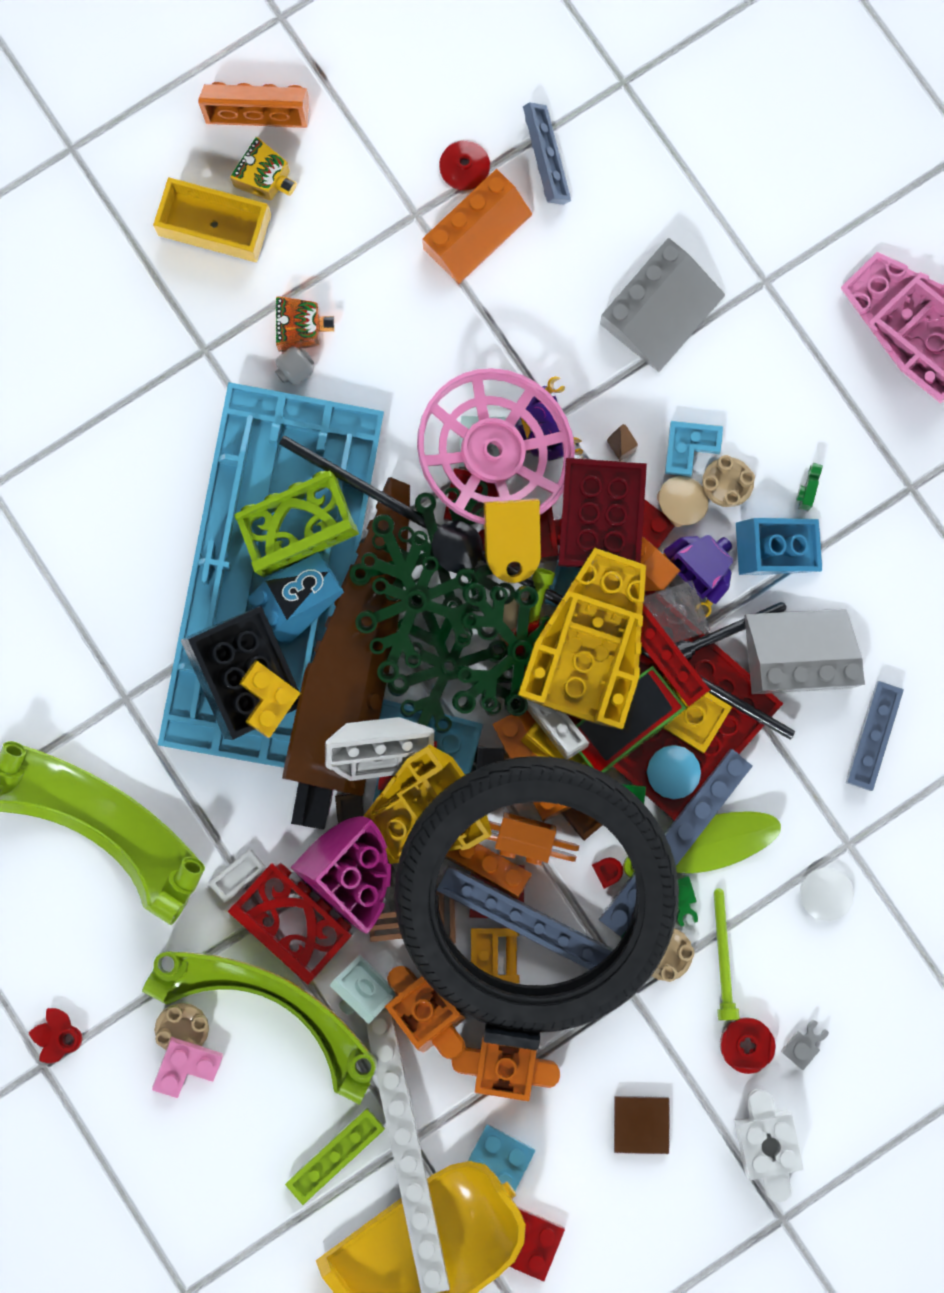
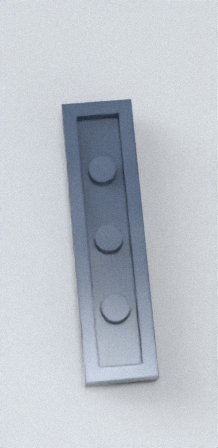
M529 102L523 106V111L544 188V195L547 203L565 205L572 200L547 105Z
M881 681L876 682L845 783L868 791L874 790L904 689Z

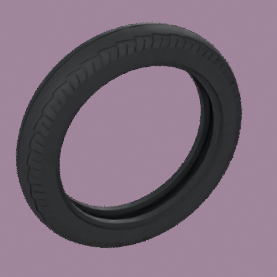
M527 756L494 762L464 775L449 785L425 808L412 827L399 858L395 879V909L399 930L410 958L426 982L443 999L466 1015L492 1026L523 1032H555L582 1026L609 1014L627 1002L644 986L660 964L669 946L678 912L679 888L674 857L663 830L649 809L634 793L609 775L585 764L556 757ZM519 803H554L571 807L587 814L606 827L616 837L627 853L635 871L636 900L630 924L619 944L601 963L588 972L560 983L548 985L517 984L499 979L481 970L470 962L454 945L445 930L438 910L436 882L444 858L454 842L469 826L480 818L503 807Z

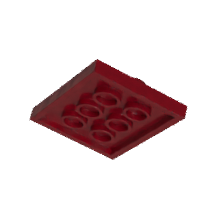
M566 458L558 566L582 568L594 548L641 563L647 463Z

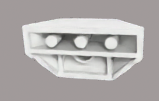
M400 717L346 723L325 742L326 768L335 771L350 781L394 776L408 757L429 744L434 747L433 728Z

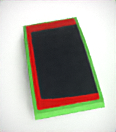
M652 666L639 675L623 730L585 720L576 725L589 742L588 747L579 753L590 767L605 773L642 743L652 738L686 710L687 706L656 667Z

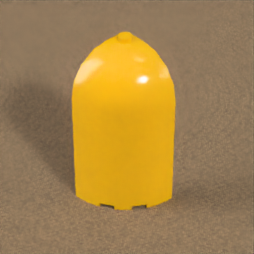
M466 1161L451 1164L427 1178L450 1285L449 1290L438 1293H478L497 1279L516 1260L524 1244L525 1223L513 1200L517 1195L507 1181L502 1184L496 1174L485 1164ZM402 1198L315 1260L322 1279L333 1293H421Z

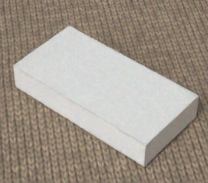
M249 848L210 880L208 884L226 904L266 870V866L254 851Z

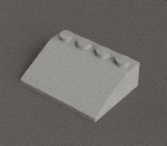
M668 237L602 313L600 325L656 371L660 372L726 294L689 253Z
M847 609L744 615L752 694L853 689L865 685L863 659Z

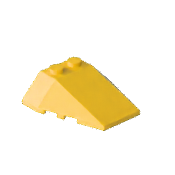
M430 744L407 758L363 816L371 819L381 832L387 845L386 852L390 864L399 862L405 841L425 808L444 789L465 775L453 757ZM485 815L469 826L458 837L449 851L470 849L492 835L488 816Z

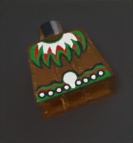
M276 296V347L278 352H285L290 347L300 349L301 347L320 345V332H335V317L320 316L318 303Z

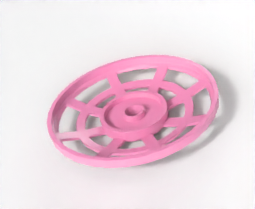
M477 369L449 380L428 402L421 416L417 431L419 463L432 491L455 513L483 525L485 523L483 517L473 515L464 510L470 498L481 503L520 500L538 486L551 493L548 499L540 505L541 515L555 504L563 494L566 458H574L575 456L572 430L566 415L557 401L537 382L524 375L503 369ZM483 380L505 381L524 389V392L517 403L502 397L485 396ZM472 382L474 398L460 404L451 414L438 405L440 400L450 391L463 384ZM533 396L541 401L551 413L559 432L548 435L543 434L538 422L526 410ZM487 405L500 406L511 410L506 420L489 418ZM476 407L479 421L472 425L470 429L456 420L465 411ZM432 413L444 425L439 436V454L425 455L424 435L428 419ZM520 417L529 425L535 438L523 440L519 431L514 427ZM450 429L463 438L461 452L447 453V438ZM562 442L564 450L563 467L558 483H555L543 477L547 465V446ZM493 444L497 446L500 452L499 456H491L487 451V445ZM538 448V465L536 472L523 466L526 451ZM464 462V465L472 474L466 485L456 477L450 464ZM442 465L448 479L461 492L455 503L448 499L437 486L428 466ZM515 474L529 481L522 490L512 495L509 494L506 480ZM481 480L495 483L499 497H489L474 491Z

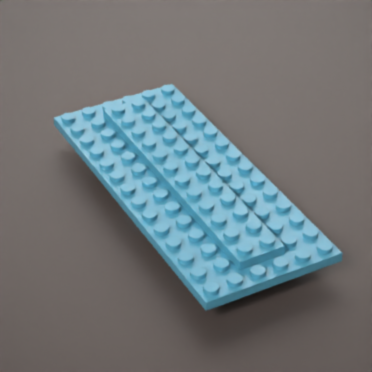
M228 382L158 746L284 768L296 710L285 715L270 738L265 737L255 729L234 740L224 739L181 643V639L253 609L248 597L265 580L293 566L290 565L264 578L255 573L247 546L234 514L241 511L242 507L264 501L266 496L288 490L290 485L310 480L314 474L324 471L279 445L284 435L371 485L384 411ZM338 479L359 535L320 553H322L338 583L342 586L350 565L355 564L358 557L356 551L361 541L369 496ZM327 488L315 494L316 499H320L325 495V502L320 507L322 509L329 504L332 497L331 491ZM336 505L328 514L338 523L343 521ZM291 508L285 516L279 532L290 533L298 540L305 538L306 524L314 515L304 510ZM264 517L252 523L251 528L254 534L267 535V531L257 526L265 523ZM321 519L313 526V533L321 531V526L316 525L322 521ZM277 539V541H283L281 544V548H284L289 545V539ZM256 541L261 557L266 556V541ZM334 602L290 644L277 640L299 692L301 691L305 669L308 663L313 662L316 655L314 648L318 640L322 641L327 629L324 626L327 618L333 615L336 608Z

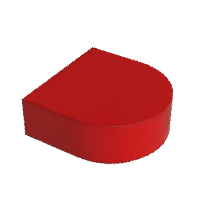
M607 857L591 865L603 889L617 883L623 876V866L615 858Z

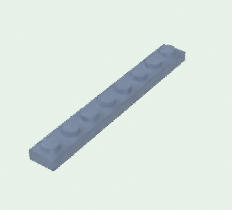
M729 749L664 833L670 845L675 865L679 863L753 767L752 764L733 749ZM635 872L598 918L599 921L619 937L627 930L634 911L636 900Z
M450 864L436 890L589 970L601 963L614 950Z

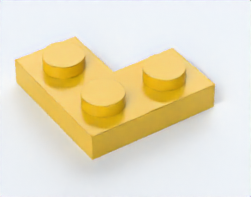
M254 661L239 684L261 700L245 722L265 737L270 738L300 695V692L264 665Z

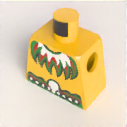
M255 137L230 176L235 188L267 200H273L278 190L291 196L297 186L295 181L287 177L290 173L287 161L258 137Z

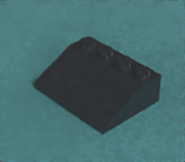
M262 606L181 639V643L224 739L234 740L255 730L245 721L261 699L239 684L254 661H258L299 691ZM299 696L287 714L297 709Z

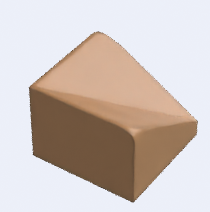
M626 424L619 426L607 439L609 446L619 461L636 452L638 447L637 441Z

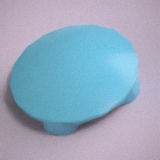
M673 745L663 747L654 753L649 761L646 774L655 792L665 798L678 799L684 798L694 791L699 784L701 770L699 762L692 752L685 747Z

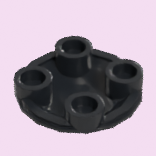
M459 520L448 521L441 525L433 535L430 554L438 559L439 565L446 571L457 574L460 569H473L480 562L483 553L482 539L477 530L469 523Z

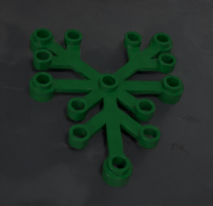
M481 480L478 484L483 489L481 495L487 496L488 486ZM448 488L444 492L445 495L449 492H454L457 498L460 495L456 488ZM427 492L421 493L416 497L415 509L424 517L430 543L427 542L422 547L421 551L424 553L419 555L414 569L416 566L422 565L425 557L431 555L433 535L438 529L434 516L436 499ZM470 498L464 510L471 513L475 504L479 502ZM429 499L431 502L430 506L423 507L420 503L421 500ZM481 507L476 513L471 514L479 516V514L482 511H484V507ZM449 508L452 521L459 520L470 525L478 524L462 517ZM404 526L399 530L398 538L400 542L412 545L411 538L405 540L401 537V533L409 531L412 538L414 531L412 528ZM375 534L372 538L373 547L376 550H383L389 553L386 544L383 546L375 544V539L379 537ZM417 535L414 538L417 544H422L425 541ZM400 548L402 555L406 560L409 552ZM432 559L427 560L425 563L429 569H433L436 566L435 561ZM359 563L351 568L350 579L356 586H365L372 577L384 575L385 573L375 569H365ZM439 565L437 571L440 583L450 580L449 571H446ZM487 565L473 568L477 574V583L481 584L488 591L495 586L509 590L510 596L504 605H508L514 600V587L509 583L499 584L488 578L487 576L494 574ZM359 569L364 570L366 573L362 579L355 576L356 571ZM463 574L469 583L472 580L471 575ZM396 578L393 585L403 589L402 580ZM419 578L414 580L415 584L418 583ZM475 588L470 590L472 596L476 594ZM454 590L444 594L443 605L447 606L449 602H455L457 605L463 604L461 599L455 596ZM500 590L495 593L496 599L501 598ZM385 594L387 600L390 602H397L399 600L397 598H391L389 597V595Z
M381 514L374 519L372 530L377 536L383 537L395 565L378 559L377 555L373 552L365 553L361 559V564L365 569H375L401 579L405 589L390 584L384 577L376 578L372 584L375 593L387 594L401 601L375 612L369 610L360 612L356 617L355 625L361 633L368 634L375 630L378 622L406 611L399 631L383 638L374 637L369 645L371 652L374 654H381L386 648L392 646L387 660L382 661L377 670L380 680L391 683L398 678L399 666L397 663L402 650L406 656L405 662L408 667L417 668L421 664V654L415 651L409 637V632L418 613L428 610L448 618L455 633L456 644L460 647H466L471 642V634L462 625L461 616L468 611L480 612V610L467 602L451 608L432 600L458 588L463 590L465 585L468 584L461 580L463 574L471 575L472 580L469 583H477V574L471 568H462L457 572L455 578L427 589L433 572L439 567L438 559L430 555L423 560V570L416 585L412 572L422 547L428 542V536L424 531L413 533L411 538L412 545L405 560L393 534V519L389 515ZM381 520L388 522L389 527L386 530L379 528L378 523ZM418 534L423 535L425 538L424 543L417 544L414 540L415 536ZM372 556L375 563L371 566L367 565L364 561L365 557ZM427 560H434L436 566L433 569L427 568L425 565ZM383 581L386 584V588L378 590L375 585L376 582ZM414 595H419L422 601L420 604H414L411 598ZM368 616L371 618L372 623L364 625L362 618ZM468 616L466 619L467 625L472 624L474 621L473 616ZM483 627L474 628L484 640H492L498 635L495 628L491 632H485ZM466 634L468 641L462 643L458 640V636ZM380 641L383 644V648L376 650L373 647V643ZM411 655H416L419 661L412 664L408 658ZM388 665L392 666L394 672L392 674H386L384 672V667Z
M476 582L468 583L462 591L463 599L471 605H476L484 616L476 615L470 611L465 612L461 616L462 625L468 629L476 627L495 628L508 644L507 655L490 670H476L465 665L460 666L456 670V677L459 681L463 683L477 682L467 691L457 692L453 696L452 705L458 712L468 714L476 706L475 698L484 691L479 700L480 706L486 711L494 710L497 707V679L513 665L511 690L504 701V707L511 715L521 716L528 708L527 700L518 695L523 681L524 666L527 667L534 643L544 629V623L551 617H542L539 620V626L528 635L530 608L537 604L539 596L538 592L530 586L519 587L514 596L516 603L519 605L515 636L503 621L504 604L508 598L507 590L500 586H495L490 590L489 595L493 601V607H491L486 601L485 588ZM472 588H475L476 595L475 597L470 598L469 591ZM498 590H501L503 593L500 599L495 598V593ZM527 591L528 598L527 600L522 601L521 595L523 592ZM472 615L474 621L472 624L467 625L466 619ZM522 645L523 652L517 655L516 648ZM468 670V671H469L468 677L465 678V679H462V678H461V673H462V671ZM466 697V703L460 706L458 703L459 699ZM491 698L492 704L485 707V700ZM514 699H517V700H518L517 706L514 707V708H511V706H510L511 701L514 700Z
M417 595L411 598L414 604H420L422 601L421 597ZM450 602L448 607L458 605L455 602ZM425 610L422 612L428 631L414 625L413 622L409 635L435 647L438 656L424 650L419 642H412L413 646L419 649L422 661L434 667L407 676L399 673L396 680H402L404 686L398 688L393 681L387 684V688L390 694L400 697L407 693L410 686L438 677L430 696L416 701L410 699L403 701L400 712L405 717H412L416 712L423 710L417 723L428 726L433 715L436 731L444 734L450 730L452 722L449 717L445 716L439 700L448 681L457 678L456 670L460 666L465 665L469 667L486 660L498 663L507 655V645L501 640H494L487 649L460 657L464 647H460L454 642L449 653L445 643L452 629L449 619L445 618L441 628H439L434 613ZM401 618L397 624L398 631L403 621V618ZM464 627L465 630H467V631L470 632L471 637H472V635H473L472 629H468V628ZM459 635L458 640L465 643L468 641V637L463 638ZM500 646L503 653L497 654L494 651V647ZM416 655L409 656L411 659H418ZM451 663L454 669L448 671L445 669L444 664ZM511 666L508 671L512 673L513 667ZM462 671L461 678H467L469 671ZM502 674L497 679V697L505 700L510 694L509 689L498 684L503 682L511 683L512 678H506ZM471 681L469 683L474 685L477 681ZM491 698L485 700V707L492 703ZM497 700V711L485 710V713L489 716H496L502 708L500 701ZM512 700L510 703L511 708L516 707L518 703ZM410 704L413 707V711L410 713L406 712L404 705ZM446 721L448 728H440L438 722Z

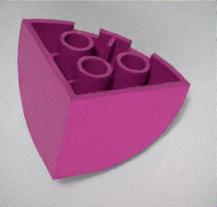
M363 816L353 817L340 822L321 835L290 868L337 914L363 933L368 934L380 917L385 906L383 901L387 886L390 887L391 864L388 863L387 845L378 827L371 819Z

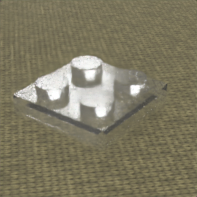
M692 580L644 597V605L674 643L711 631Z

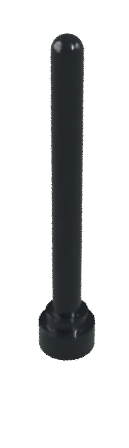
M779 602L754 614L784 612L787 606L784 602ZM745 618L692 642L681 640L676 642L675 645L689 661L696 651L745 630Z

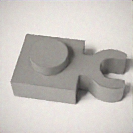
M816 1020L808 1023L805 1035L797 1031L781 1050V1053L802 1071L820 1051L815 1045L816 1042L826 1039L829 1031L824 1029L821 1034L815 1035L813 1030L818 1024Z

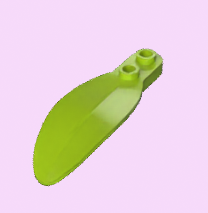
M755 811L716 814L676 865L677 873L685 874L701 873L738 863L769 846L779 836L781 823L770 814ZM627 856L623 863V869L630 878L635 871L632 869L631 861Z

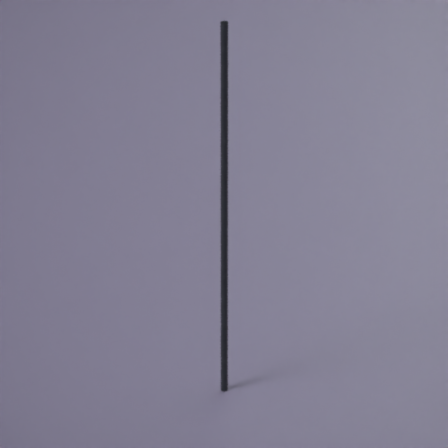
M285 435L282 437L279 445L324 471H331L336 478L426 529L422 514ZM483 550L482 558L480 561L487 564L485 558V551ZM507 566L508 575H516L519 570L512 566ZM531 577L518 582L523 586H530L535 589V586H533L534 581ZM549 588L546 589L544 598L559 605L563 596ZM641 645V654L653 660ZM700 676L711 691L709 693L789 740L794 736L796 731Z

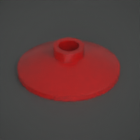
M458 141L449 145L443 151L439 161L440 174L450 187L462 191L472 190L488 177L490 159L487 152L479 144L472 141ZM462 159L469 160V163L467 165H462L460 161Z

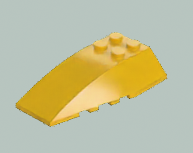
M597 548L593 549L534 643L518 693L519 696L538 705L591 723L623 730L640 674L639 658L641 654L642 609L646 565Z

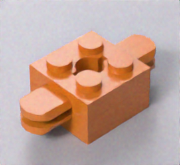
M504 812L501 824L489 821L491 829L499 831V834L492 832V835L487 839L496 841L495 849L500 850L499 855L508 858H515L516 855L526 857V862L539 866L542 865V862L548 863L550 856L576 862V855L552 848V846L571 851H579L580 848L578 844L555 838L556 825Z
M405 966L394 967L389 972L387 981L397 996L385 1005L391 1016L418 1051L425 1053L434 1045L444 1058L449 1060L460 1058L465 1052L466 1045L455 1027L466 1019L465 1015L454 1005L443 999L422 976L417 979L409 968Z
M484 1034L481 1049L466 1047L465 1052L460 1058L451 1060L452 1067L457 1073L476 1076L474 1093L529 1101L532 1085L551 1088L560 1079L558 1065L551 1060L536 1058V1050L483 1042Z

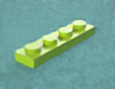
M367 1107L285 1183V1186L304 1205L385 1130V1127Z

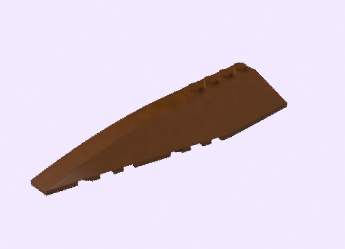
M388 477L382 492L410 507V485ZM377 502V513L374 519L381 514L389 515L394 521L393 534L398 546L407 551V544L400 542L398 532L404 526L409 527V519ZM374 519L369 521L366 528L368 534L365 541L359 544L356 551L358 554L356 562L350 565L341 588L344 593L335 600L334 605L336 608L331 617L328 616L324 625L327 629L322 641L318 640L314 648L316 655L313 662L308 663L305 669L282 779L359 796L364 794L367 779L350 781L335 771L326 768L325 742L346 723L379 720L387 683L380 680L377 670L379 664L387 660L392 646L386 648L381 654H374L371 652L369 645L374 637L383 638L397 632L399 614L378 622L375 630L368 634L361 633L356 628L355 620L362 611L369 610L375 612L396 603L388 601L385 594L375 593L372 588L373 581L378 577L386 578L392 585L396 577L388 574L372 577L365 586H356L350 579L351 568L361 563L363 555L367 552H373L377 555L378 559L383 561H393L389 553L383 550H376L372 545V538L375 535L372 530ZM381 520L378 526L380 529L386 530L389 524L387 521ZM408 531L401 533V537L405 540L408 539ZM382 537L375 539L377 546L385 544ZM367 556L364 559L365 563L369 566L375 563L372 556ZM361 569L355 573V576L359 579L364 578L366 575L365 571ZM378 581L375 584L378 590L386 588V584L383 581ZM365 616L362 618V623L370 625L372 620L370 617ZM375 641L373 647L376 650H380L383 648V644L380 641ZM388 665L384 667V672L389 674L390 666Z

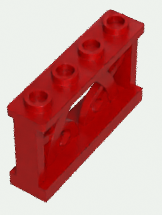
M271 862L266 870L227 912L301 980L309 985L353 936L350 932L352 926L341 916L337 920L329 912L332 908L321 898L316 901L310 895L312 890L300 880L296 883L290 877L292 872L283 863L280 862L277 865ZM273 878L281 880L284 885L283 891L277 892L273 886L272 895L275 899L269 900L265 893L267 881ZM291 888L303 899L292 897L288 898L291 893ZM259 890L263 903L246 911L243 906ZM275 908H303L307 921V937L291 934L279 941L275 936L280 927V918ZM314 909L325 919L317 922ZM270 910L274 923L272 926L267 927L263 924V919L265 917L270 918L266 911ZM326 926L332 927L337 934L335 943L330 946H322L316 943V937L320 939L329 937L323 934V928ZM292 940H299L306 944L305 947L298 944L299 949L292 951L290 942ZM314 948L322 952H328L313 970L307 966Z

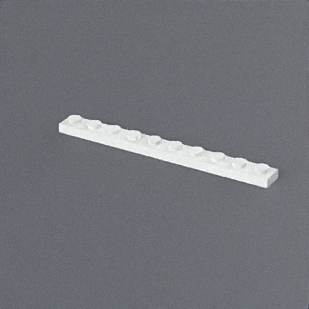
M387 1010L380 1012L369 1024L365 1021L371 1053L377 1061L375 1072L421 1293H438L449 1290L450 1285L394 1019Z

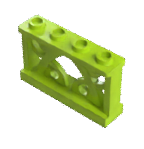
M320 471L314 474L312 479L305 482H296L290 485L288 490L270 494L264 498V501L246 505L241 508L240 512L234 514L251 557V564L255 573L264 578L317 552L326 550L359 535L357 526L354 524L338 483L339 481L331 471ZM327 488L331 491L332 497L329 504L322 509L320 507L325 502V495L320 499H316L315 494ZM336 505L343 521L338 523L328 514ZM291 508L304 510L314 515L306 524L305 538L298 540L290 533L279 532L281 524ZM264 517L265 523L257 526L267 531V535L254 534L251 528L252 523ZM321 519L322 521L316 524L321 526V531L313 533V526ZM287 538L289 539V545L281 548L283 541H277V539ZM256 541H266V556L261 557Z

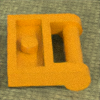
M471 928V962L492 976L512 983H520V975H517V937L520 934L510 928ZM498 937H506L505 975H498Z

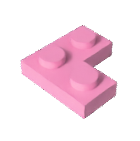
M171 1037L154 1080L152 1091L178 1098L187 1074L214 1082L223 1053Z

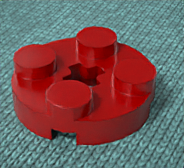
M743 1017L739 1020L731 1021L726 1025L721 1034L720 1052L723 1059L740 1073L753 1074L761 1071L772 1061L775 1055V1038L769 1028L757 1019ZM745 1038H750V1042L755 1043V1047L751 1048L749 1053H744V1048L740 1047V1043L744 1042Z

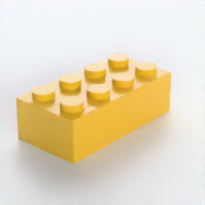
M168 177L153 226L160 237L257 263L271 219V212L267 203ZM217 222L218 226L212 227L211 224Z

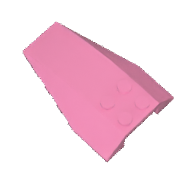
M876 252L841 286V290L900 371L941 404L944 402V283L942 285L931 280L929 275L922 272L916 273L908 269L907 265Z

